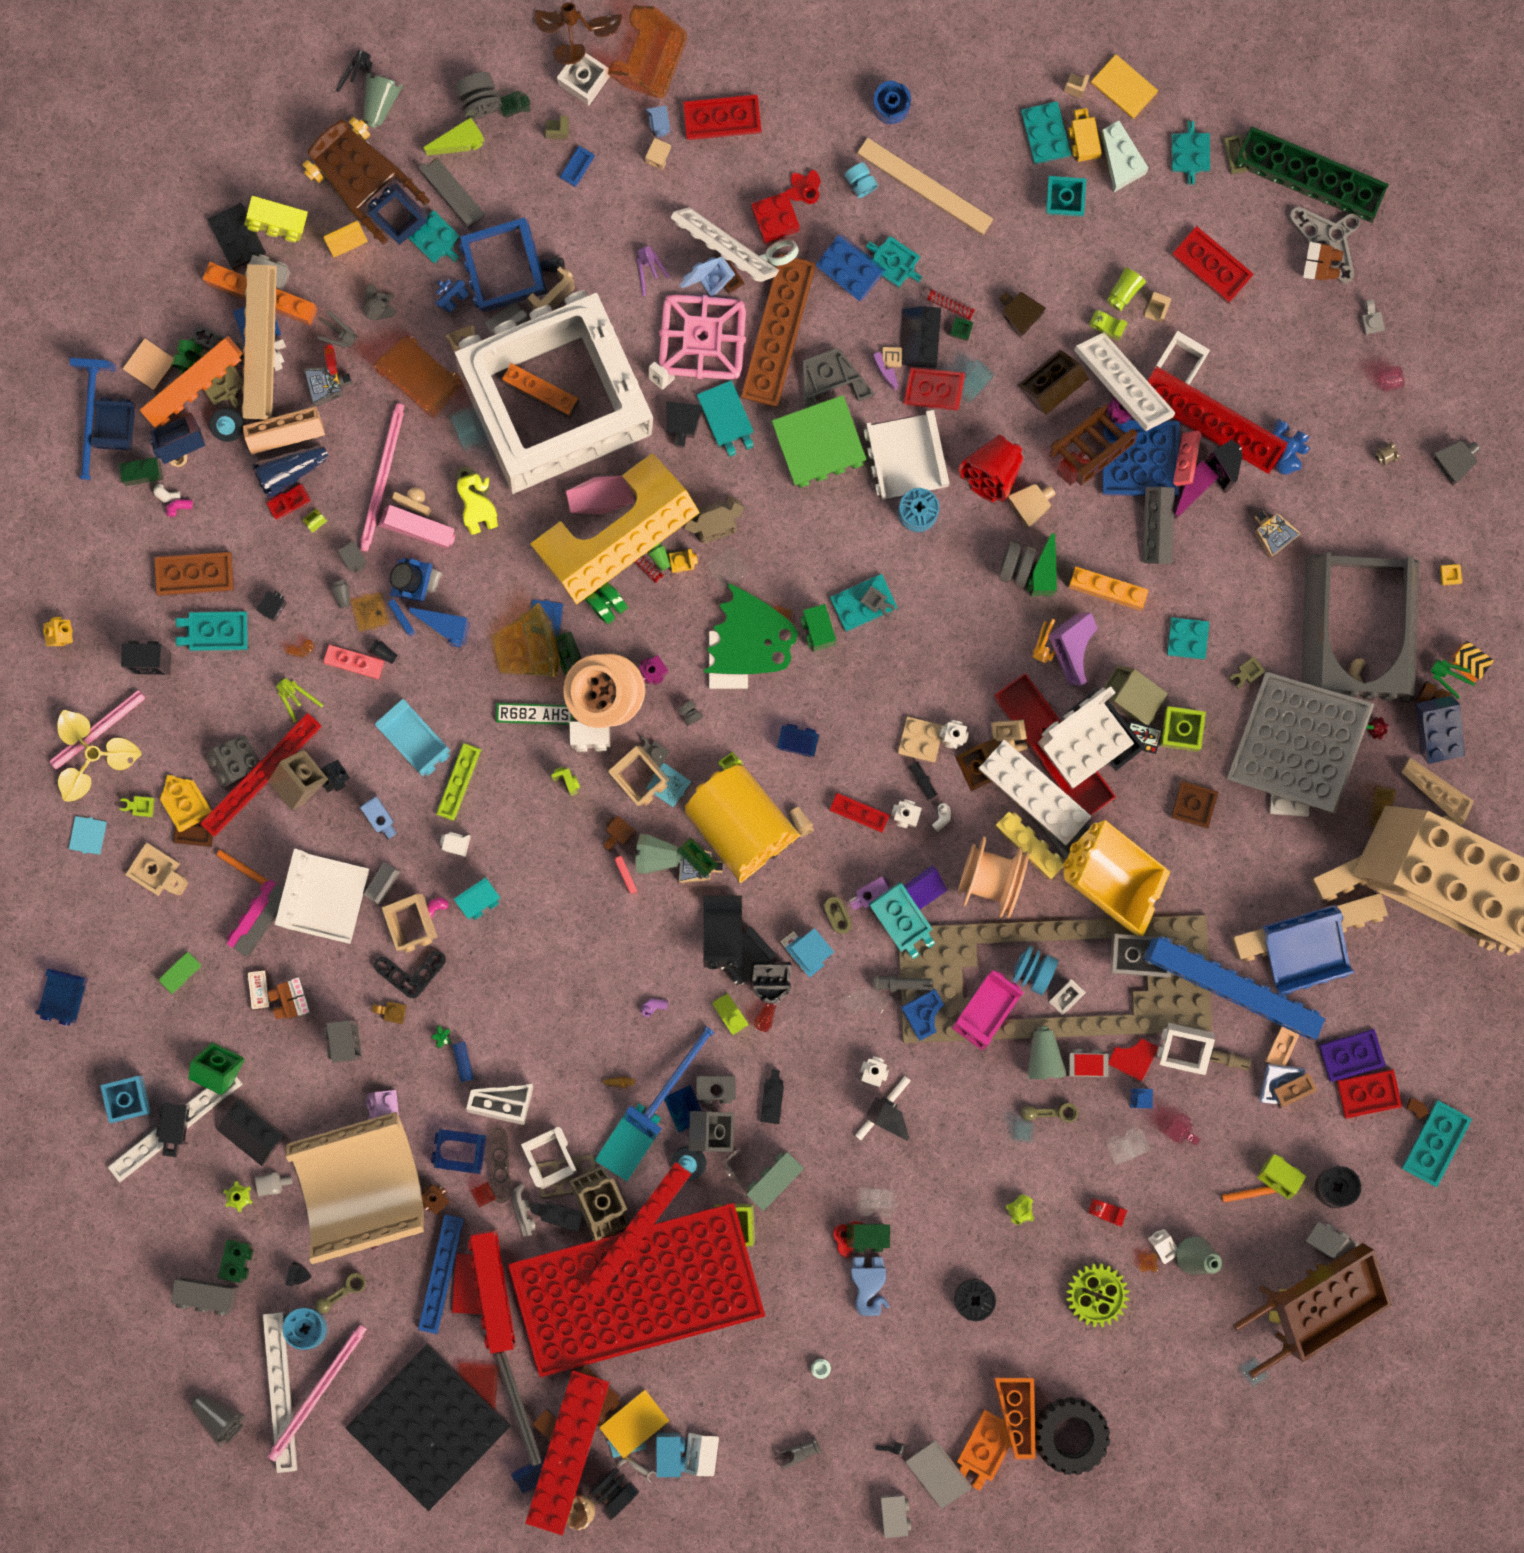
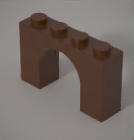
M585 1365L580 1370L581 1373L602 1379L588 1365ZM610 1385L598 1420L599 1425L608 1417L605 1414L609 1409L614 1411L621 1403L618 1400L621 1395ZM546 1408L533 1425L551 1441L557 1417Z

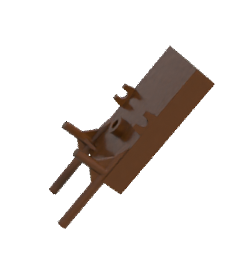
M1361 1243L1326 1266L1318 1263L1316 1264L1317 1270L1312 1271L1308 1269L1306 1272L1309 1277L1286 1291L1274 1292L1264 1285L1260 1286V1292L1268 1297L1266 1304L1232 1325L1233 1329L1237 1332L1276 1307L1285 1335L1280 1332L1275 1334V1338L1283 1343L1282 1351L1250 1370L1248 1373L1251 1378L1258 1376L1291 1354L1302 1362L1306 1361L1392 1306L1374 1249Z

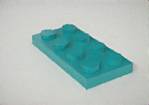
M1436 1100L1401 1169L1437 1188L1472 1118Z

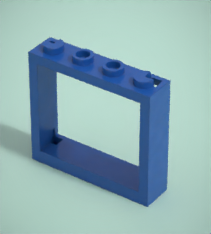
M525 217L460 237L462 242L459 244L462 254H465L467 260L464 261L465 269L467 272H470L471 276L469 284L476 294V297H473L476 308L479 307L482 312L527 300L532 293L536 297L548 293L530 225ZM520 228L535 286L484 301L469 243Z

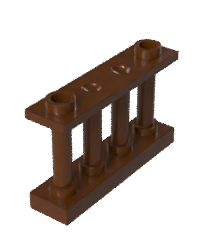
M1107 404L1101 408L1097 407L1091 416L1063 438L1055 440L1050 446V458H1054L1060 453L1077 469L1076 482L1080 486L1085 484L1136 442L1138 433L1133 428L1127 433L1122 432L1106 417ZM1100 421L1118 437V440L1114 443H1109L1093 426ZM1087 432L1104 448V451L1101 454H1096L1079 437ZM1074 443L1091 459V462L1087 465L1080 463L1065 448Z

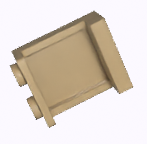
M561 267L557 269L561 281L541 301L533 293L527 298L532 310L550 305L553 311L575 289L574 276L566 268L563 270Z

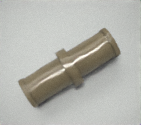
M1213 1049L1210 1062L1224 1064L1228 1068L1235 1067L1249 1071L1251 1059Z

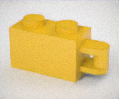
M1087 108L1073 110L1074 121H1072L1071 127L1068 128L1069 138L1074 141L1072 146L1073 157H1077V162L1100 158L1101 148L1095 117L1089 118Z

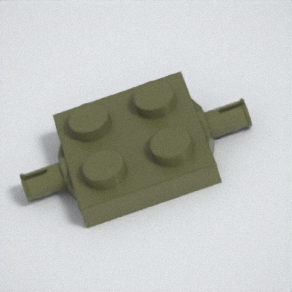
M202 352L199 353L202 358L204 354ZM229 365L225 369L227 373L220 379L217 377L212 379L211 382L213 384L205 392L214 406L229 399L234 409H236L241 404L235 395L242 389L244 380L235 366Z

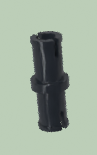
M918 761L910 765L908 768L914 775L917 786L921 787L927 800L937 796L938 793L930 782L931 778L929 775H926L920 762Z

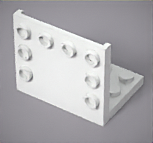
M1104 687L1101 688L1090 699L1082 702L1079 705L1080 709L1074 712L1071 710L1064 715L1065 720L1060 724L1058 721L1053 723L1042 733L1043 738L1038 742L1071 789L1134 744L1104 704L1115 694L1112 687H1109L1107 690Z
M294 849L275 925L351 944L370 869L310 855L302 850Z

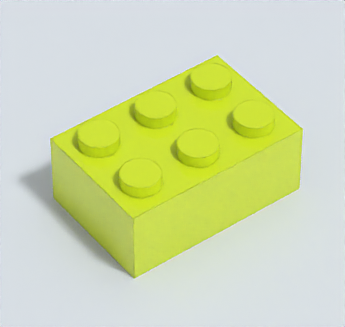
M252 196L244 226H247V229L250 231H264L268 236L277 237L278 235L285 237L286 241L295 243L301 239L308 212Z

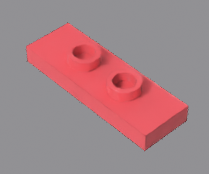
M1199 431L1182 433L1173 480L1176 486L1193 483L1202 435Z
M329 645L323 663L379 680L384 661Z

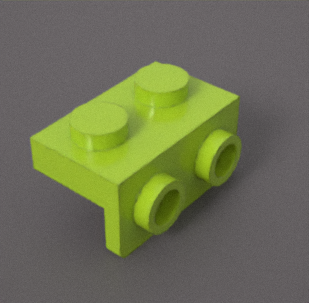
M561 767L555 769L554 774H551L553 781L565 779L570 795L578 794L577 789L580 788L576 775L572 776L569 768Z

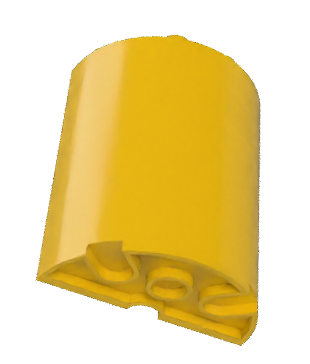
M736 764L722 772H715L709 781L700 784L695 789L696 793L685 805V814L741 884L766 864L770 857L776 856L801 835L745 766Z
M1106 820L1093 823L1089 830L1077 842L1071 845V852L1063 863L1064 879L1132 934L1144 936L1155 910L1153 904L1160 898L1170 871Z

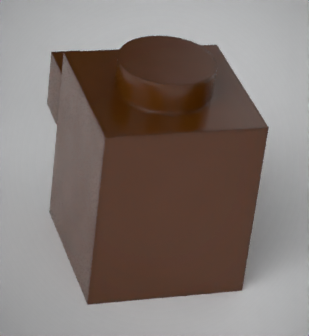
M617 816L616 819L612 817L606 824L608 827L606 831L611 837L603 844V847L610 851L617 841L624 846L636 833V830L620 816Z

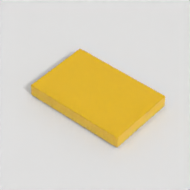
M1115 55L1091 81L1092 85L1132 119L1138 115L1158 92L1153 85L1118 55Z
M355 221L324 236L333 257L368 242L359 221Z
M644 1390L599 1428L620 1455L625 1458L669 1422V1419L647 1391Z

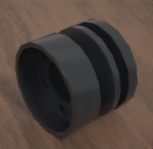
M1336 1166L1324 1170L1318 1176L1315 1182V1193L1323 1205L1338 1209L1352 1205L1358 1200L1362 1184L1354 1170L1345 1166ZM1339 1184L1340 1188L1338 1191H1333L1332 1188Z
M617 1467L603 1474L595 1482L587 1495L590 1500L597 1494L599 1495L594 1504L598 1505L602 1501L606 1503L601 1512L609 1520L617 1516L639 1493V1490L631 1481L624 1486L620 1484L625 1475L622 1474L616 1479L615 1476L620 1471Z

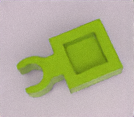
M134 796V802L124 798L120 799V801L127 802L128 804L124 809L119 808L121 811L133 810V816L153 818L155 798Z

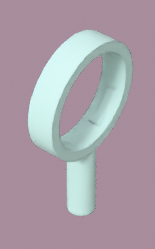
M784 238L771 244L766 253L759 256L765 261H769L772 265L779 266L792 261L797 256L799 249L793 239ZM784 246H793V249L787 255L780 258L772 257L776 250Z

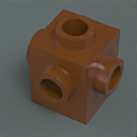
M428 1184L421 1191L423 1208L428 1212L431 1210L437 1215L451 1201L446 1195L448 1193L447 1190L440 1184L438 1186L436 1184L432 1186ZM432 1195H435L437 1197L436 1201H433L431 1199Z

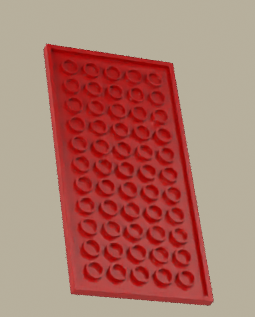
M734 1202L655 1223L598 1299L586 1291L583 1285L622 1233L508 1264L539 1377L766 1317Z

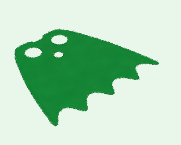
M728 584L734 595L733 600L720 604L727 618L724 623L714 626V630L720 635L721 640L717 645L707 649L715 658V663L711 667L704 669L703 672L745 675L771 673L786 669L792 657L790 648L796 643L798 636L796 627L765 602L732 584ZM788 629L791 633L790 639L786 641L779 638L780 630ZM770 639L771 645H765V640ZM777 651L784 654V660L779 664L772 660V655Z

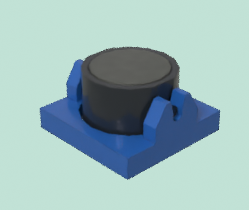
M398 559L397 565L394 566L390 573V583L392 585L390 596L424 602L433 565L414 559Z

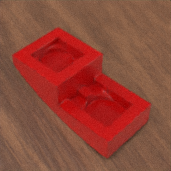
M299 484L285 494L281 493L266 504L275 520L312 500L303 484Z

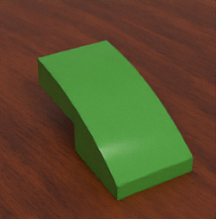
M187 952L158 981L172 995L201 967V964Z

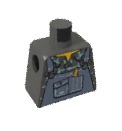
M328 367L304 369L313 404L317 407L343 396L342 386L352 384L350 373L338 375L337 372V374L330 375Z

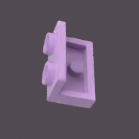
M396 1090L367 1093L368 1120L393 1112H397L399 1115Z

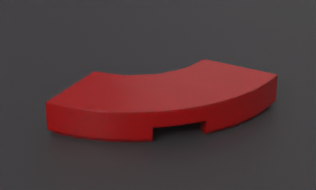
M331 344L324 345L325 358L330 375L337 374V360L334 347Z

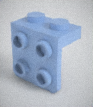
M712 257L703 264L699 262L692 267L693 271L682 278L683 281L680 287L685 288L701 281L709 295L714 296L735 274L723 257L716 259Z

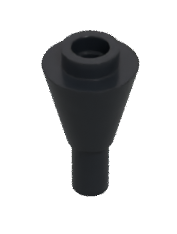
M558 254L541 261L540 266L542 271L558 273L557 269L559 267L565 269V262Z

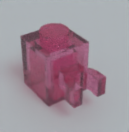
M1183 1113L1181 1115L1175 1114L1163 1132L1164 1135L1180 1145L1186 1139L1197 1146L1201 1140L1190 1132L1194 1126L1190 1123L1192 1119Z

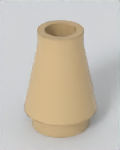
M800 807L790 811L794 827L801 835L800 837H804L814 830L812 827L813 823L801 811Z

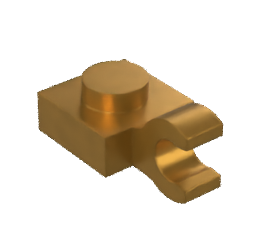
M387 1001L386 1007L372 1005L371 1012L383 1014L384 1021L403 1024L407 1005Z

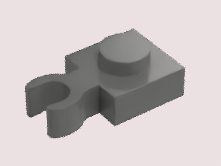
M872 586L860 601L861 604L874 613L880 609L887 618L890 615L886 613L885 609L891 608L893 611L895 610L893 605L884 602L887 597Z
M640 737L645 741V745L642 748L660 767L670 751L656 741L650 745L645 737Z

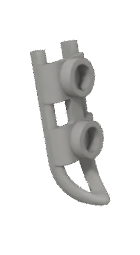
M521 1184L513 1191L512 1203L522 1236L525 1237L532 1235L531 1231L535 1229V1222L532 1218L528 1219L527 1211L530 1210V1206L526 1199L521 1200V1191L525 1186Z

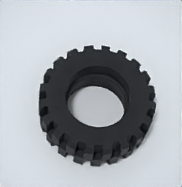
M1059 1398L1054 1403L1050 1402L1046 1405L1047 1407L1044 1411L1041 1410L1038 1420L1035 1421V1447L1039 1455L1048 1466L1066 1475H1081L1082 1472L1093 1470L1092 1468L1095 1465L1098 1466L1101 1463L1102 1457L1106 1456L1107 1447L1110 1446V1430L1105 1417L1093 1404L1081 1398ZM1068 1417H1075L1084 1421L1090 1432V1440L1087 1447L1077 1454L1063 1453L1056 1447L1053 1439L1056 1425Z

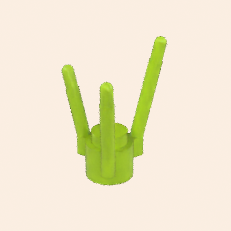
M285 678L276 686L279 691L278 695L283 700L294 723L297 722V719L286 697H291L297 706H300L301 703L294 696L296 690L318 706L323 707L321 702L298 686L295 681L291 682L288 678Z

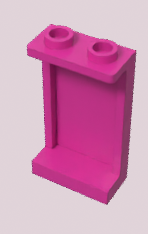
M992 970L951 1028L983 1051L989 1045L992 1037L1024 992L1017 984L1005 979L1002 973Z

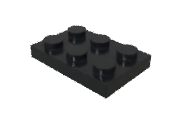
M242 203L207 219L232 270L250 262L253 255L259 257L260 254H266L257 233L248 230V227L244 226L247 213Z

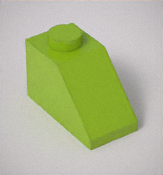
M728 993L712 1003L732 1035L749 1025Z

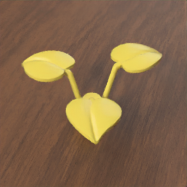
M63 710L58 719V734L61 740L68 745H73L79 740L86 748L84 751L86 762L80 771L69 768L64 770L58 778V787L62 798L68 802L81 798L89 791L91 778L82 773L90 762L98 760L101 755H108L107 763L110 767L116 770H124L141 756V751L135 744L123 738H114L108 741L106 745L108 752H101L96 746L89 747L82 740L90 732V723L87 718L79 713ZM129 757L133 758L132 764L127 761Z

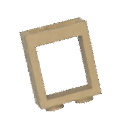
M640 745L633 748L608 771L637 806L648 805L654 799L652 796L656 792L661 793L668 787L666 783L670 781ZM639 756L661 780L643 797L637 793L621 774Z
M415 894L382 907L396 951L404 950V953L415 950V946L421 944V947L432 943V939L437 938L423 894ZM417 905L427 935L406 943L396 912Z

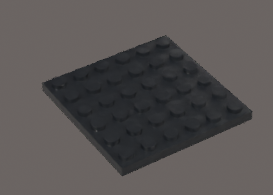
M427 1343L345 1429L429 1512L511 1425Z

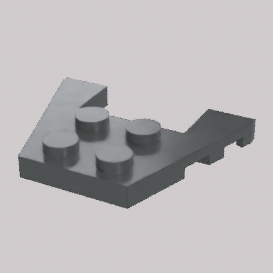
M839 348L803 360L804 409L818 404L815 396L852 383L858 401L872 397L875 394Z

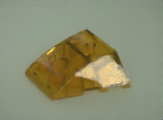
M540 603L535 604L528 612L523 613L517 620L509 623L492 636L500 673L557 677L560 663L559 651L552 622Z

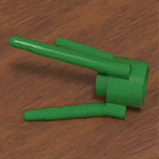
M1438 659L1431 669V673L1434 674L1433 678L1439 681L1457 699H1460L1456 691L1441 677L1446 678L1447 674L1474 686V682L1450 669L1453 668L1467 673L1470 670Z

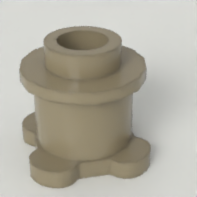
M1389 442L1387 447L1382 449L1377 448V453H1375L1377 462L1379 464L1382 463L1384 466L1392 460L1396 462L1400 458L1393 442Z

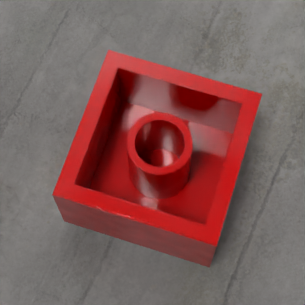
M787 191L751 204V210L764 244L799 232L800 225Z

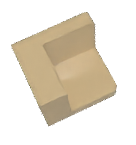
M1071 73L1064 92L1082 98L1090 75L1086 74L1085 78Z
M654 138L645 157L646 163L663 170L671 145Z
M1154 292L1147 307L1145 317L1162 323L1172 298Z

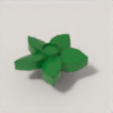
M437 1025V1034H432L431 1036L433 1040H436L438 1049L444 1044H451L450 1039L447 1037L451 1029L443 1031L440 1025Z

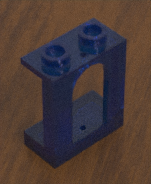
M439 1129V1132L435 1133L434 1144H437L436 1152L432 1153L431 1163H434V1168L481 1174L487 1135ZM451 1140L476 1144L474 1163L444 1159L440 1154L442 1143Z

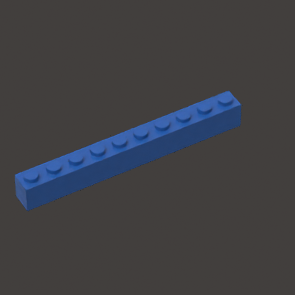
M1160 936V938L1151 939L1143 960L1309 1040L1318 1039L1326 1019L1319 1016L1320 1012L1314 1009L1307 1010L1303 1008L1304 1005L1297 1001L1291 1002L1287 1000V996L1281 993L1274 994L1270 992L1271 989L1264 985L1258 986L1254 984V980L1248 977L1241 978L1237 976L1238 973L1228 968L1225 970L1220 967L1221 964L1210 960L1208 962L1204 960L1203 955L1193 952V954L1188 952V948L1179 944L1175 946L1166 937Z

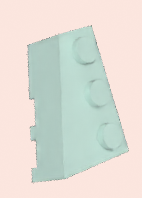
M1120 121L1103 129L1101 140L1113 191L1116 192L1145 175L1148 166Z

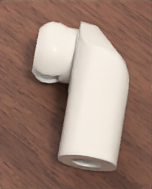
M162 484L154 486V495L164 503L181 499L180 491L169 493Z
M941 803L938 806L939 819L932 824V827L937 832L951 820V809L945 803Z

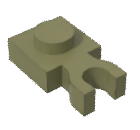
M1253 656L1238 668L1240 673L1233 674L1229 677V680L1239 679L1240 683L1235 686L1238 690L1243 686L1245 680L1251 683L1263 674L1265 670Z

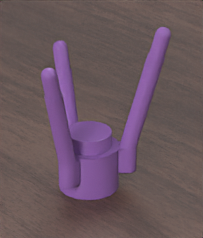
M650 246L640 249L637 252L639 258L636 259L639 265L643 296H646L643 264L644 266H650L655 279L658 278L653 265L655 262L665 277H670L660 262L657 253L653 252Z

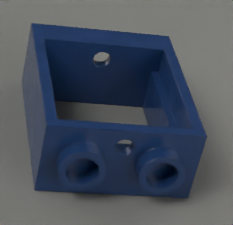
M397 183L393 186H387L379 198H373L368 204V215L399 245L427 223V213ZM394 197L414 215L398 230L378 212Z
M192 413L150 431L152 439L149 441L153 447L152 450L157 459L160 458L163 464L206 446L201 430Z

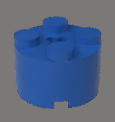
M886 81L879 85L873 98V112L875 116L884 124H897L907 117L911 105V94L908 88L896 81Z

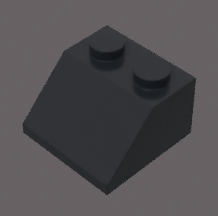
M875 1097L865 1118L908 1141V1131L903 1114L897 1109L898 1105L885 1097L882 1099Z

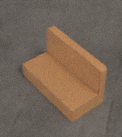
M1308 1073L1273 1091L1280 1103L1279 1107L1282 1108L1318 1090Z

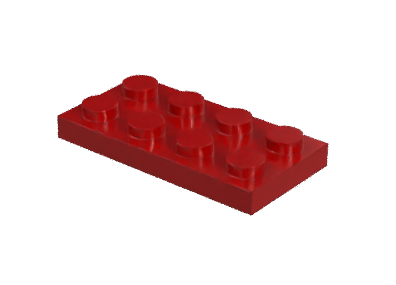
M758 94L683 102L687 140L762 133Z
M1198 226L1192 230L1171 255L1228 304L1254 275Z

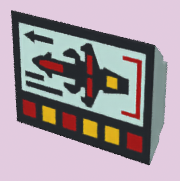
M1130 721L1129 727L1146 747L1142 751L1156 754L1163 729Z

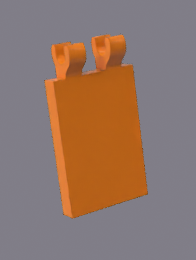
M984 1410L957 1460V1463L961 1464L959 1471L964 1477H966L969 1469L979 1474L972 1487L979 1491L982 1489L986 1479L993 1480L1010 1447L1004 1421L1001 1418Z

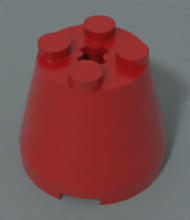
M998 434L963 460L958 467L961 479H966L972 486L970 490L981 498L992 503L995 500L1004 502L1010 494L1023 463L1022 448L1016 443L1012 444L1004 436Z

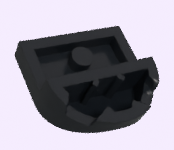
M752 962L751 986L755 995L762 1002L777 1003L786 994H789L791 990V963Z

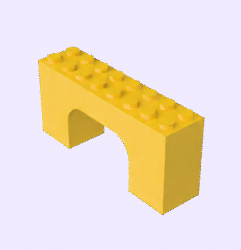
M653 453L622 475L637 498L634 507L598 535L586 540L577 539L560 521L530 543L545 567L576 604L584 600L700 513L686 489Z

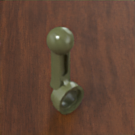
M1064 1103L1057 1109H1035L1032 1106H1025L1021 1111V1116L1026 1121H1032L1035 1117H1058L1064 1122H1073L1078 1117V1109L1072 1103ZM1066 1107L1072 1110L1070 1118L1063 1116V1110Z
M359 1273L351 1274L343 1288L330 1297L320 1298L316 1302V1310L319 1313L325 1314L330 1311L332 1304L349 1292H361L366 1285L365 1278ZM354 1277H358L362 1281V1285L358 1289H354L350 1285V1281Z

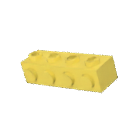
M1008 812L994 827L1017 850L1022 847V854H1025L1026 851L1030 852L1028 861L1048 880H1051L1063 868L1062 862L1064 860L1057 853L1053 855L1048 850L1050 848L1049 845L1042 839L1039 841L1034 836L1036 834L1034 830L1029 826L1025 827L1021 823L1022 819L1015 812L1013 814Z

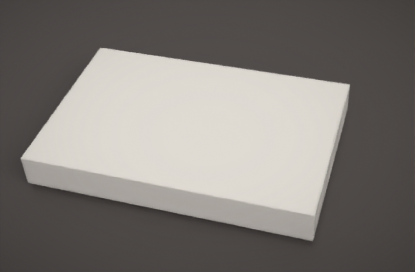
M709 631V647H712L721 640L720 635L716 631ZM709 653V667H711L715 663V658ZM709 673V688L748 689V674Z

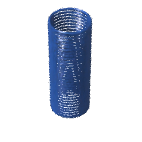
M466 1042L452 1045L461 1083L474 1080L472 1066L469 1062L470 1058L467 1056L469 1053L466 1050Z

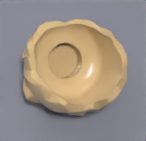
M575 1495L567 1521L570 1528L581 1530L590 1524L595 1515L593 1501L585 1495Z

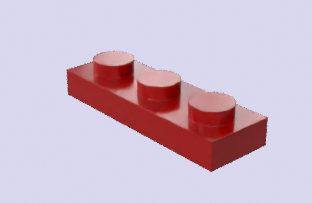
M839 793L836 794L829 810L880 833H883L890 816Z

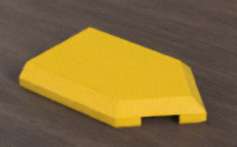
M167 774L160 801L177 830L181 832L205 819L212 810L193 780L177 778Z

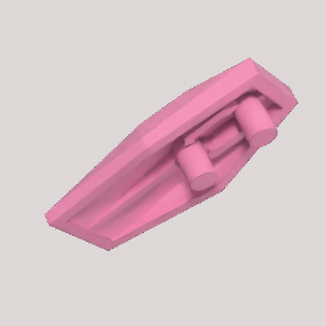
M623 476L594 477L565 492L570 513L603 515L635 502L634 494Z

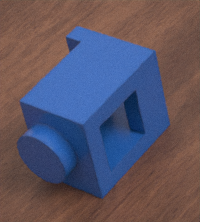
M1131 1088L1130 1108L1153 1109V1089Z

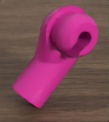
M184 499L174 500L166 506V515L168 517H175L177 514L176 510L192 509L193 501Z
M443 897L431 900L427 904L431 919L436 910L447 909L449 903Z

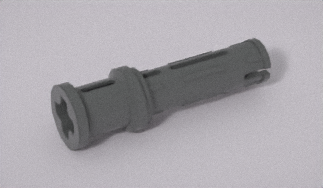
M875 974L874 991L890 990L895 992L897 989L933 991L934 984L932 982L934 981L933 978H897L895 975L880 976Z

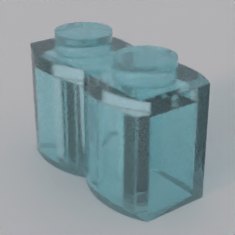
M977 360L975 363L971 361L965 368L967 372L965 373L961 398L968 404L977 397L995 376L980 360Z
M471 406L450 414L464 451L486 443L484 438H487L483 427L479 428L477 423L479 417L475 410L472 411Z

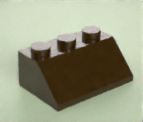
M1059 350L1017 386L1038 410L1047 415L1087 382L1089 378L1081 363L1062 350Z

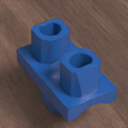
M450 279L445 283L439 280L437 284L440 288L436 291V294L440 296L443 292L445 293L434 304L438 308L442 307L448 313L453 311L456 305L450 298L455 294L462 301L469 295L464 287L465 283L462 280H458L452 287L448 288L452 284Z

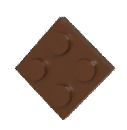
M1181 781L1171 819L1208 829L1219 792Z

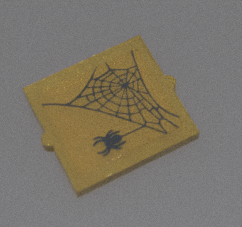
M382 592L372 595L365 594L364 597L351 600L359 632L369 629L376 630L377 627L390 624Z

